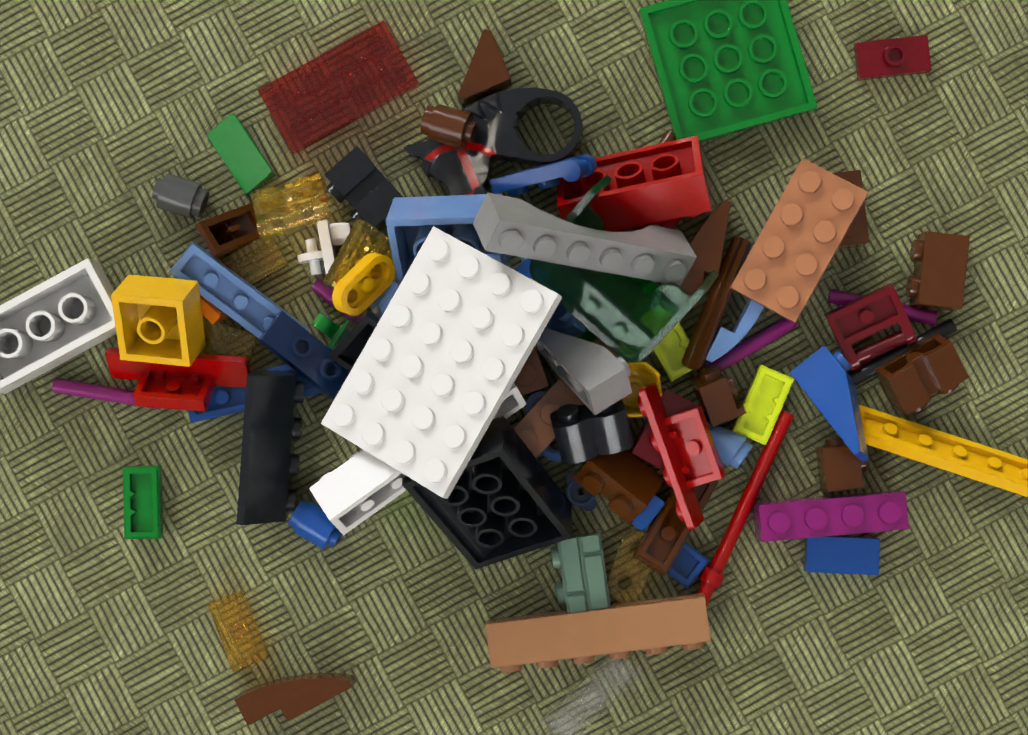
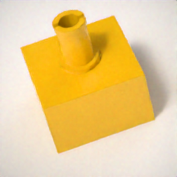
M128 274L111 294L120 360L190 367L206 346L199 282L197 280Z

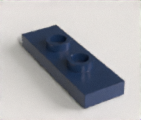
M283 311L276 315L258 340V342L333 401L350 371L328 358L331 351L330 348Z

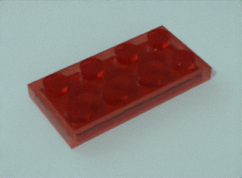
M383 20L258 89V92L290 150L295 155L419 86V83Z

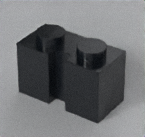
M358 146L325 174L326 178L331 182L326 187L327 190L339 203H342L345 199L355 209L350 215L363 230L370 226L375 232L379 231L386 224L385 220L393 199L403 197Z

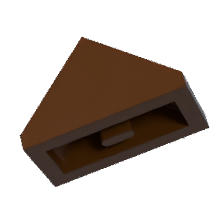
M486 29L482 32L458 94V102L465 106L512 85L511 76L492 33Z
M253 203L206 219L195 225L213 257L222 262L270 234Z

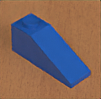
M824 345L790 373L851 452L864 463L869 457L855 381L847 373L852 366L839 350L832 354Z

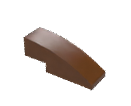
M723 201L703 222L690 240L689 244L697 258L681 286L670 285L667 297L669 305L689 309L697 308L703 275L714 277L719 274L731 202Z
M306 673L260 684L240 693L234 700L247 725L281 709L286 720L289 721L350 689L356 680L350 674Z

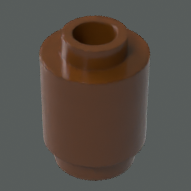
M441 104L436 105V107L428 105L421 121V134L428 135L429 140L463 149L467 143H473L478 123L473 121V114Z

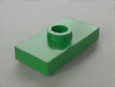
M162 465L123 467L124 540L163 538Z

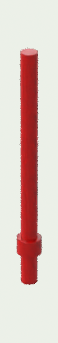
M781 410L767 445L764 446L710 566H705L700 576L702 583L697 594L704 593L706 607L715 588H720L725 577L722 572L793 420L794 415Z

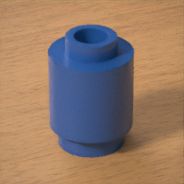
M302 500L288 522V525L294 528L295 534L322 550H325L329 545L334 548L342 537V533L328 519L321 506L315 502L309 504Z

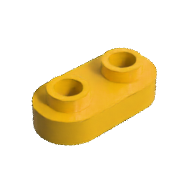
M379 253L365 255L335 285L332 294L334 307L339 312L351 316L362 314L392 284L395 277V267L392 259Z

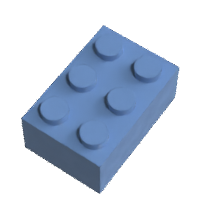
M486 194L394 198L385 221L397 283L402 282L433 226L484 254H500L484 250L473 225ZM500 254L508 263L510 262L511 255Z

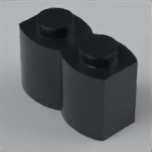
M623 399L597 415H594L586 405L575 404L563 405L557 411L550 414L563 464L581 463L597 455L614 454L634 446Z

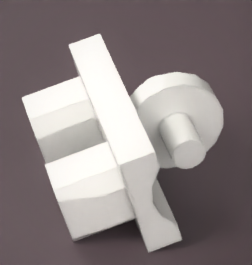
M327 219L319 220L316 223L321 251L317 249L316 238L305 240L307 253L297 256L298 263H309L311 276L322 274L320 261H324L328 286L334 288L338 281L358 263L356 256L337 259L335 246L354 243L352 229L349 223L331 224Z

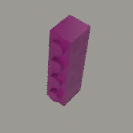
M897 490L758 502L753 505L755 536L761 542L909 529L906 492Z

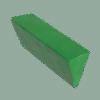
M234 112L207 134V137L246 195L276 176Z

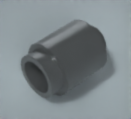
M168 173L164 179L158 178L152 198L157 200V208L190 219L193 216L201 218L208 203L209 190L203 189L202 184Z

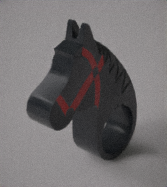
M536 87L515 88L495 93L462 109V111L472 113L473 121L478 123L473 143H467L463 149L429 139L409 144L404 149L409 155L421 159L426 176L434 177L437 181L445 184L450 195L487 194L486 187L490 184L492 165L496 160L540 166L571 158L577 153L582 143L583 124L577 106L563 93ZM541 104H555L564 108L575 122L571 141L565 148L554 154L541 155L528 150L521 143L516 130L519 118L523 119L529 110Z

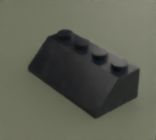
M255 369L247 375L236 525L283 522L288 518L289 511L296 509L297 490L291 489L292 475L298 476L300 454L294 453L295 439H301L303 422L302 418H298L296 415L297 403H303L305 396V382L299 381L298 372Z

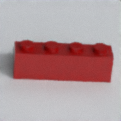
M698 135L594 158L597 168L592 175L575 182H568L561 177L559 178L561 184L557 185V206L561 219L596 230L624 232L633 227L661 224L666 220L685 216L695 217L701 213L712 211Z

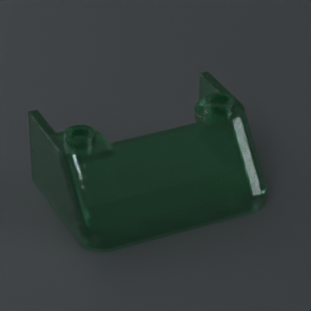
M606 175L594 185L565 218V221L605 231L604 220L590 206L612 179ZM533 259L529 265L530 274L534 281L562 296L560 304L619 357L621 356L625 361L631 363L644 360L699 301L720 275L713 270L691 295L681 286L674 283H664L649 295L628 276Z

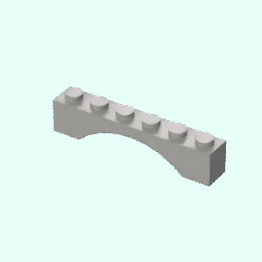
M488 192L473 222L485 251L681 286L697 258L680 230L649 225L643 229L631 232L596 230L557 218L522 199Z

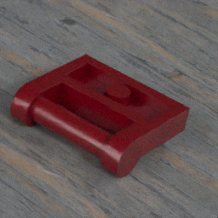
M892 283L824 314L842 355L852 366L851 372L860 369V364L905 343L907 346L918 342L915 331ZM893 324H898L899 331L856 351L853 350L852 343Z

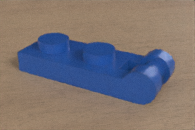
M583 154L508 173L491 179L490 184L493 194L507 191L508 196L513 197L529 192L528 185L538 183L539 190L561 184L559 179L561 177L568 182H575L588 177L596 171L597 164L591 155Z

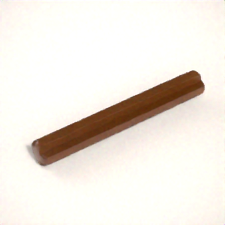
M734 237L729 244L720 266L719 274L715 278L682 358V364L690 369L698 370L702 367L733 292L730 287L751 248V242L742 237Z

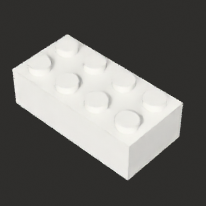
M87 258L0 305V394H7L117 334L111 299L114 289L99 262Z

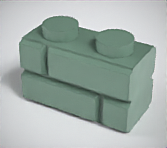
M600 532L572 535V538L558 542L557 546L550 547L553 569L560 568L562 582L555 583L558 605L566 604L567 613L611 607Z

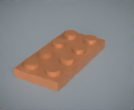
M802 158L730 288L796 324L869 192Z

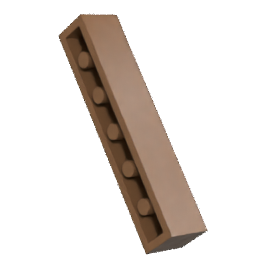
M704 593L611 604V607L573 613H567V610L490 619L485 624L491 668L500 667L501 673L520 671L523 669V664L536 663L537 668L555 667L559 665L558 660L572 658L573 664L589 663L595 661L594 656L609 654V659H623L631 657V651L645 650L646 655H657L668 652L667 647L682 645V650H697L704 648V642L711 641Z

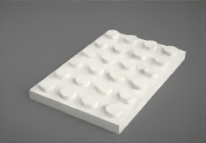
M433 226L321 424L440 497L448 499L560 303L562 296Z

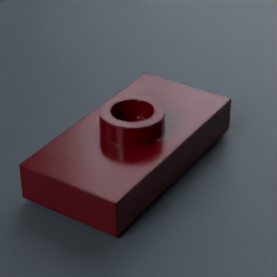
M927 35L854 44L858 81L929 73L932 70Z

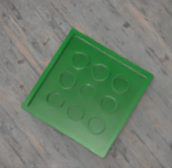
M668 0L639 8V16L675 140L698 135L699 142H704L815 111L818 108L787 0Z

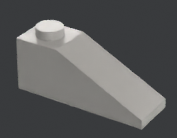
M544 329L535 345L537 353L594 415H597L632 393L628 378L631 376V370L621 356L616 358L604 346L551 329Z

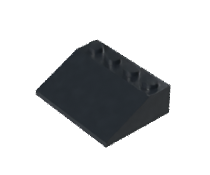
M504 416L492 420L448 499L440 497L408 476L402 479V486L475 570L572 538V504Z

